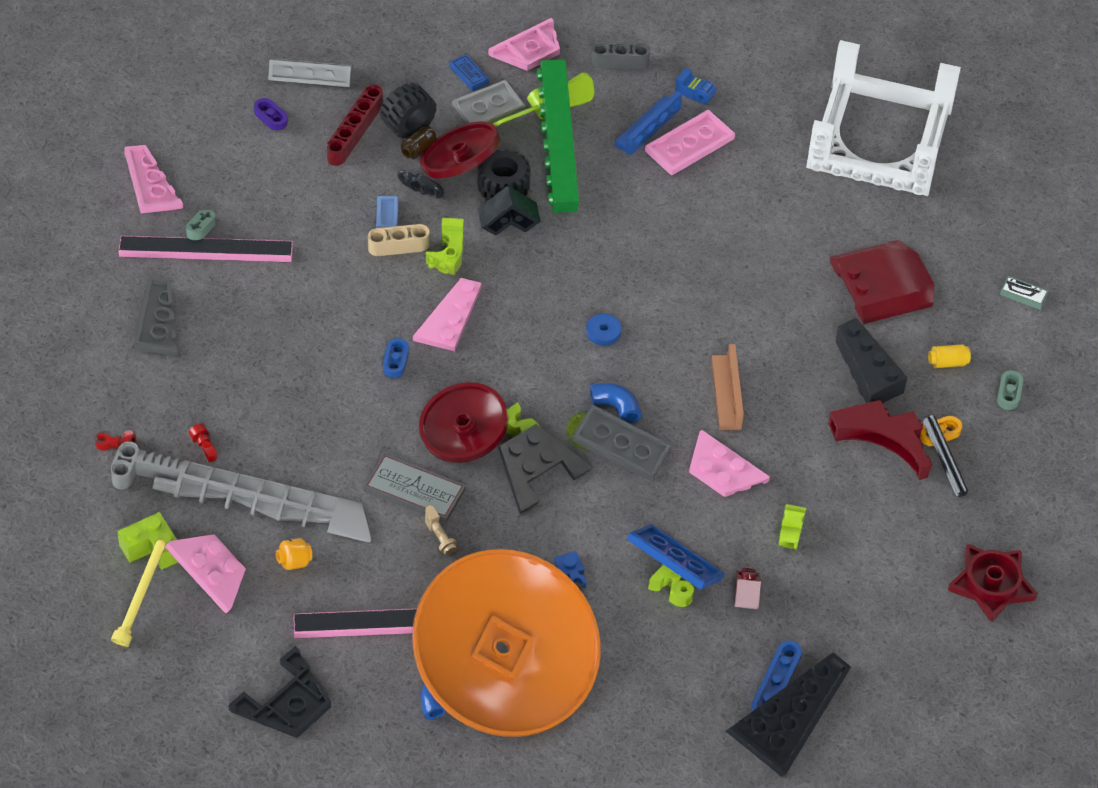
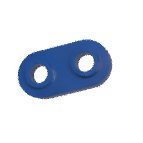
M395 338L387 344L383 360V372L387 377L398 378L405 372L409 355V344L404 339Z

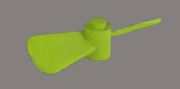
M580 73L568 81L570 107L584 104L593 99L595 92L594 84L588 73ZM538 88L533 90L527 97L528 102L532 106L531 108L493 123L495 127L501 126L534 111L541 120H544V116H540V103H543V100L538 97Z

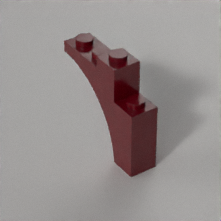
M881 400L830 412L828 425L836 441L859 440L882 446L905 460L914 470L919 480L928 478L932 463L930 457L926 456L923 450V443L920 439L923 424L920 419H917L914 411L890 417L888 409L884 408Z

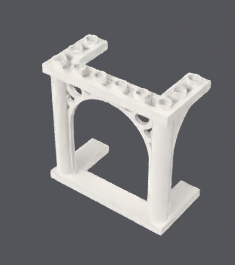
M840 40L831 87L832 91L822 122L814 121L806 168L831 173L835 176L852 178L856 181L870 182L878 186L883 185L895 190L913 192L916 195L928 196L948 115H951L961 67L940 63L935 91L925 90L855 74L860 44ZM850 92L930 110L921 143L917 145L916 152L910 157L894 163H875L853 154L844 145L840 136V125ZM835 153H844L845 157L835 155ZM900 167H905V168H907L910 172L904 171V170H900L899 168H900Z

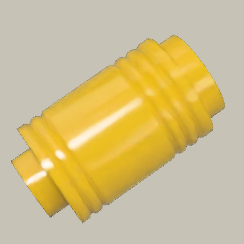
M964 344L933 346L931 351L928 352V361L930 364H933L934 368L966 366L971 360L970 349Z

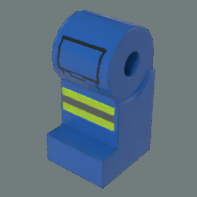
M684 68L676 78L675 92L679 91L687 98L707 104L716 93V87L708 80H702L693 76L692 70Z

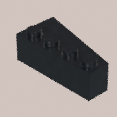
M854 318L838 326L836 344L845 363L848 364L853 379H855L858 390L865 402L881 400L882 403H885L903 394L908 377L860 321Z

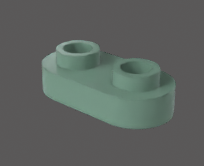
M1010 370L1002 374L997 403L1005 410H1013L1019 405L1023 386V377L1020 373Z

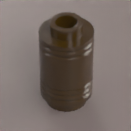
M429 126L420 127L401 143L402 154L406 158L416 159L435 141V131Z

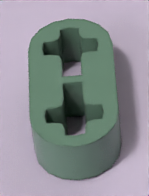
M211 210L199 211L186 225L187 237L191 240L203 239L216 225L215 213Z

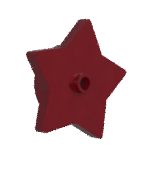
M967 544L965 548V570L948 587V591L975 600L987 618L992 622L1008 604L1035 601L1038 595L1023 577L1021 550L1010 552L998 550L984 551L970 544Z

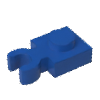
M576 551L554 557V562L558 569L566 574L574 583L580 582L582 587L586 588V578L581 575L584 574L585 569Z

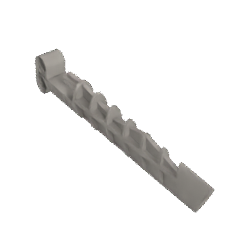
M124 442L119 446L111 465L112 484L117 489L124 490L129 488L133 483L135 475L154 478L153 489L172 493L176 498L180 496L200 497L199 503L202 504L206 498L226 499L225 509L228 510L234 500L251 508L250 515H255L256 511L276 519V521L302 522V527H306L307 522L329 523L327 533L371 542L366 516L360 502L210 467L188 460L180 462L179 458L172 460L171 456L164 458L162 454L155 456L154 452L147 454V451L139 449L133 442Z

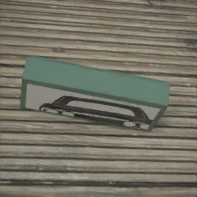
M1008 276L1000 295L1040 310L1049 290Z

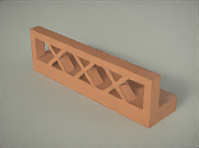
M729 344L727 355H712L711 359L719 430H742L744 412L736 345Z

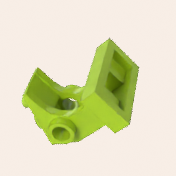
M442 218V246L448 247L441 252L426 251V264H428L430 269L435 267L444 274H456L462 265L464 219Z

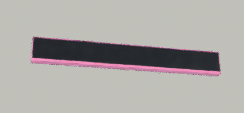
M121 236L119 257L291 262L293 241L214 238L191 240L182 237Z
M417 609L294 614V638L412 633Z

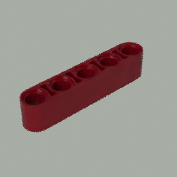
M369 85L364 89L328 141L327 161L331 165L338 166L347 160L381 110L383 105V89L379 85Z

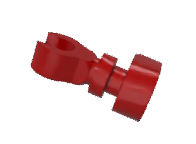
M199 423L194 425L189 430L192 442L197 441L198 446L202 447L208 462L216 460L217 452L211 444L209 431L205 424Z
M125 431L123 438L121 436H115L114 438L106 433H100L96 436L98 440L104 442H95V446L101 451L112 448L118 449L124 442L136 444V435L134 431Z

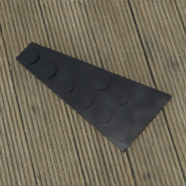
M832 652L725 732L781 777L786 775L851 669V666Z

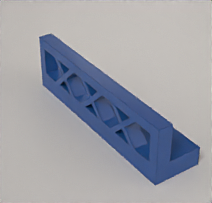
M676 91L670 98L664 95L615 140V146L632 155L681 110L682 93Z

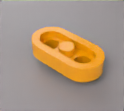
M946 416L937 420L946 442L960 436L962 422L958 418ZM923 425L920 435L922 443L927 446H934L925 425Z

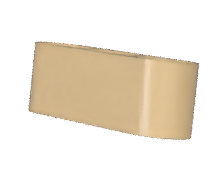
M423 224L376 228L368 233V251L374 256L422 252L427 250L430 245V230Z

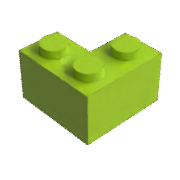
M160 512L117 531L119 546L130 563L148 554H152L158 540H163L165 546L170 541L177 540ZM165 547L158 562L161 570L178 563Z

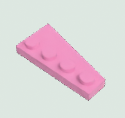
M147 146L125 147L124 153L140 212L150 213L183 208V202L175 195L174 188L166 181L165 174L157 167V162Z
M460 278L413 335V341L455 352L482 288V283Z

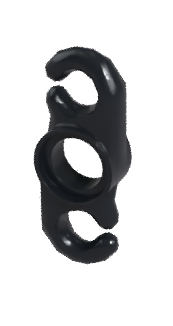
M405 170L398 172L399 181L413 191H419L422 195L428 193L434 196V189L438 191L436 198L439 199L444 196L443 188L426 175L421 173L413 175L408 172L406 175L409 179L403 176L406 173Z

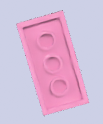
M706 110L647 144L645 152L672 176L734 140L735 133L710 110Z

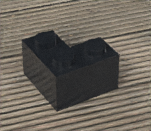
M506 186L478 208L481 228L493 235L500 234L510 225L523 232H528L541 222L537 202L509 186Z

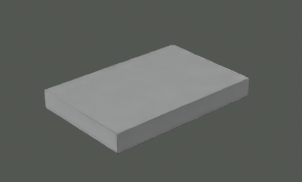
M506 80L452 101V106L466 124L479 121L494 123L526 110L525 104Z

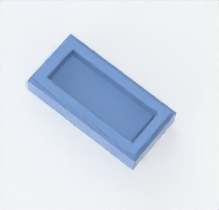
M377 196L376 228L398 226V196Z

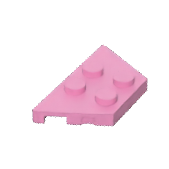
M550 18L489 48V56L528 71L540 65L541 60H550L560 55V46L557 41L556 31L554 30L553 19Z
M703 430L699 432L689 473L724 497L735 494L737 491L750 489L752 485L769 482L770 476Z
M214 534L170 541L165 548L225 613H228L233 606L246 568Z

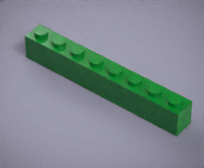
M566 59L541 60L540 69H537V81H541V86H538V97L543 100V103H540V116H544V121H541L542 134L546 133V139H543V151H547L548 155L544 157L545 169H549V174H546V186L551 189V192H548V205H552L553 212H576L579 206Z

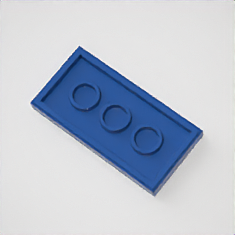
M653 524L630 532L627 540L700 590L720 582L725 575L723 571Z

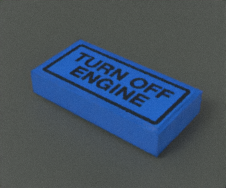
M467 54L449 62V67L472 91L489 83V77Z

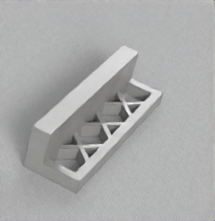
M272 58L269 60L268 80L350 87L353 65Z

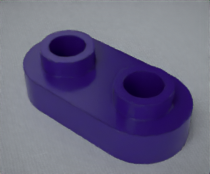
M261 98L254 103V114L270 129L282 130L287 126V114L272 100Z

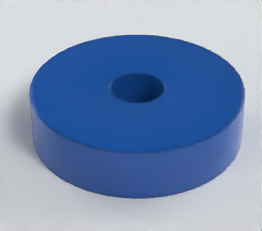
M598 314L591 317L587 322L586 334L589 340L597 345H611L618 341L621 336V324L612 315Z

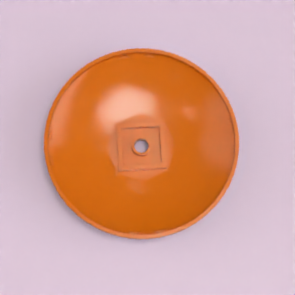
M506 549L485 550L456 560L441 571L430 583L419 602L414 617L412 630L414 657L427 689L450 715L463 724L487 734L502 737H522L538 734L557 726L580 707L591 691L597 677L601 655L600 636L595 616L588 601L577 585L560 569L537 556L525 552ZM499 642L504 643L508 649L507 653H500L496 648V644Z

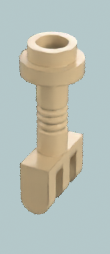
M427 506L425 510L426 525L438 537L441 543L439 545L440 552L446 556L452 555L457 551V542L453 538L449 539L439 523L440 516L435 508Z

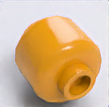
M302 538L284 540L281 542L279 550H276V560L286 570L305 568L309 561L312 560L311 546Z

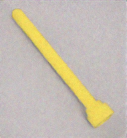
M163 540L156 542L123 624L117 630H114L111 641L125 647L130 645L132 640V632L130 630L164 550L165 542Z

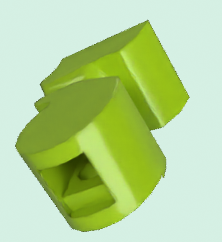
M518 402L507 410L509 423L506 433L512 435V437L517 436L535 424L539 425L532 418L520 420L521 406Z
M789 504L785 505L778 546L797 550L806 508Z
M662 565L650 578L648 589L660 591L663 587L668 586L670 587L669 601L678 607L690 605L694 593L693 585L688 581L681 580L680 575Z

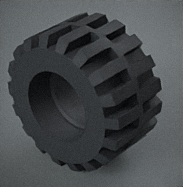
M414 82L406 83L401 87H397L384 100L380 116L382 121L397 137L407 139L420 127L431 124L430 122L434 119V115L437 112V104L419 84Z
M499 149L479 164L478 190L481 192L482 197H487L488 201L506 186L527 196L530 190L531 167L529 166V161L524 159L525 156L522 154L518 155L516 151L510 152L508 149L500 151Z

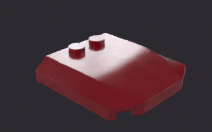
M900 240L830 257V263L837 276L842 277L855 302V310L863 324L933 306L934 282L918 253Z

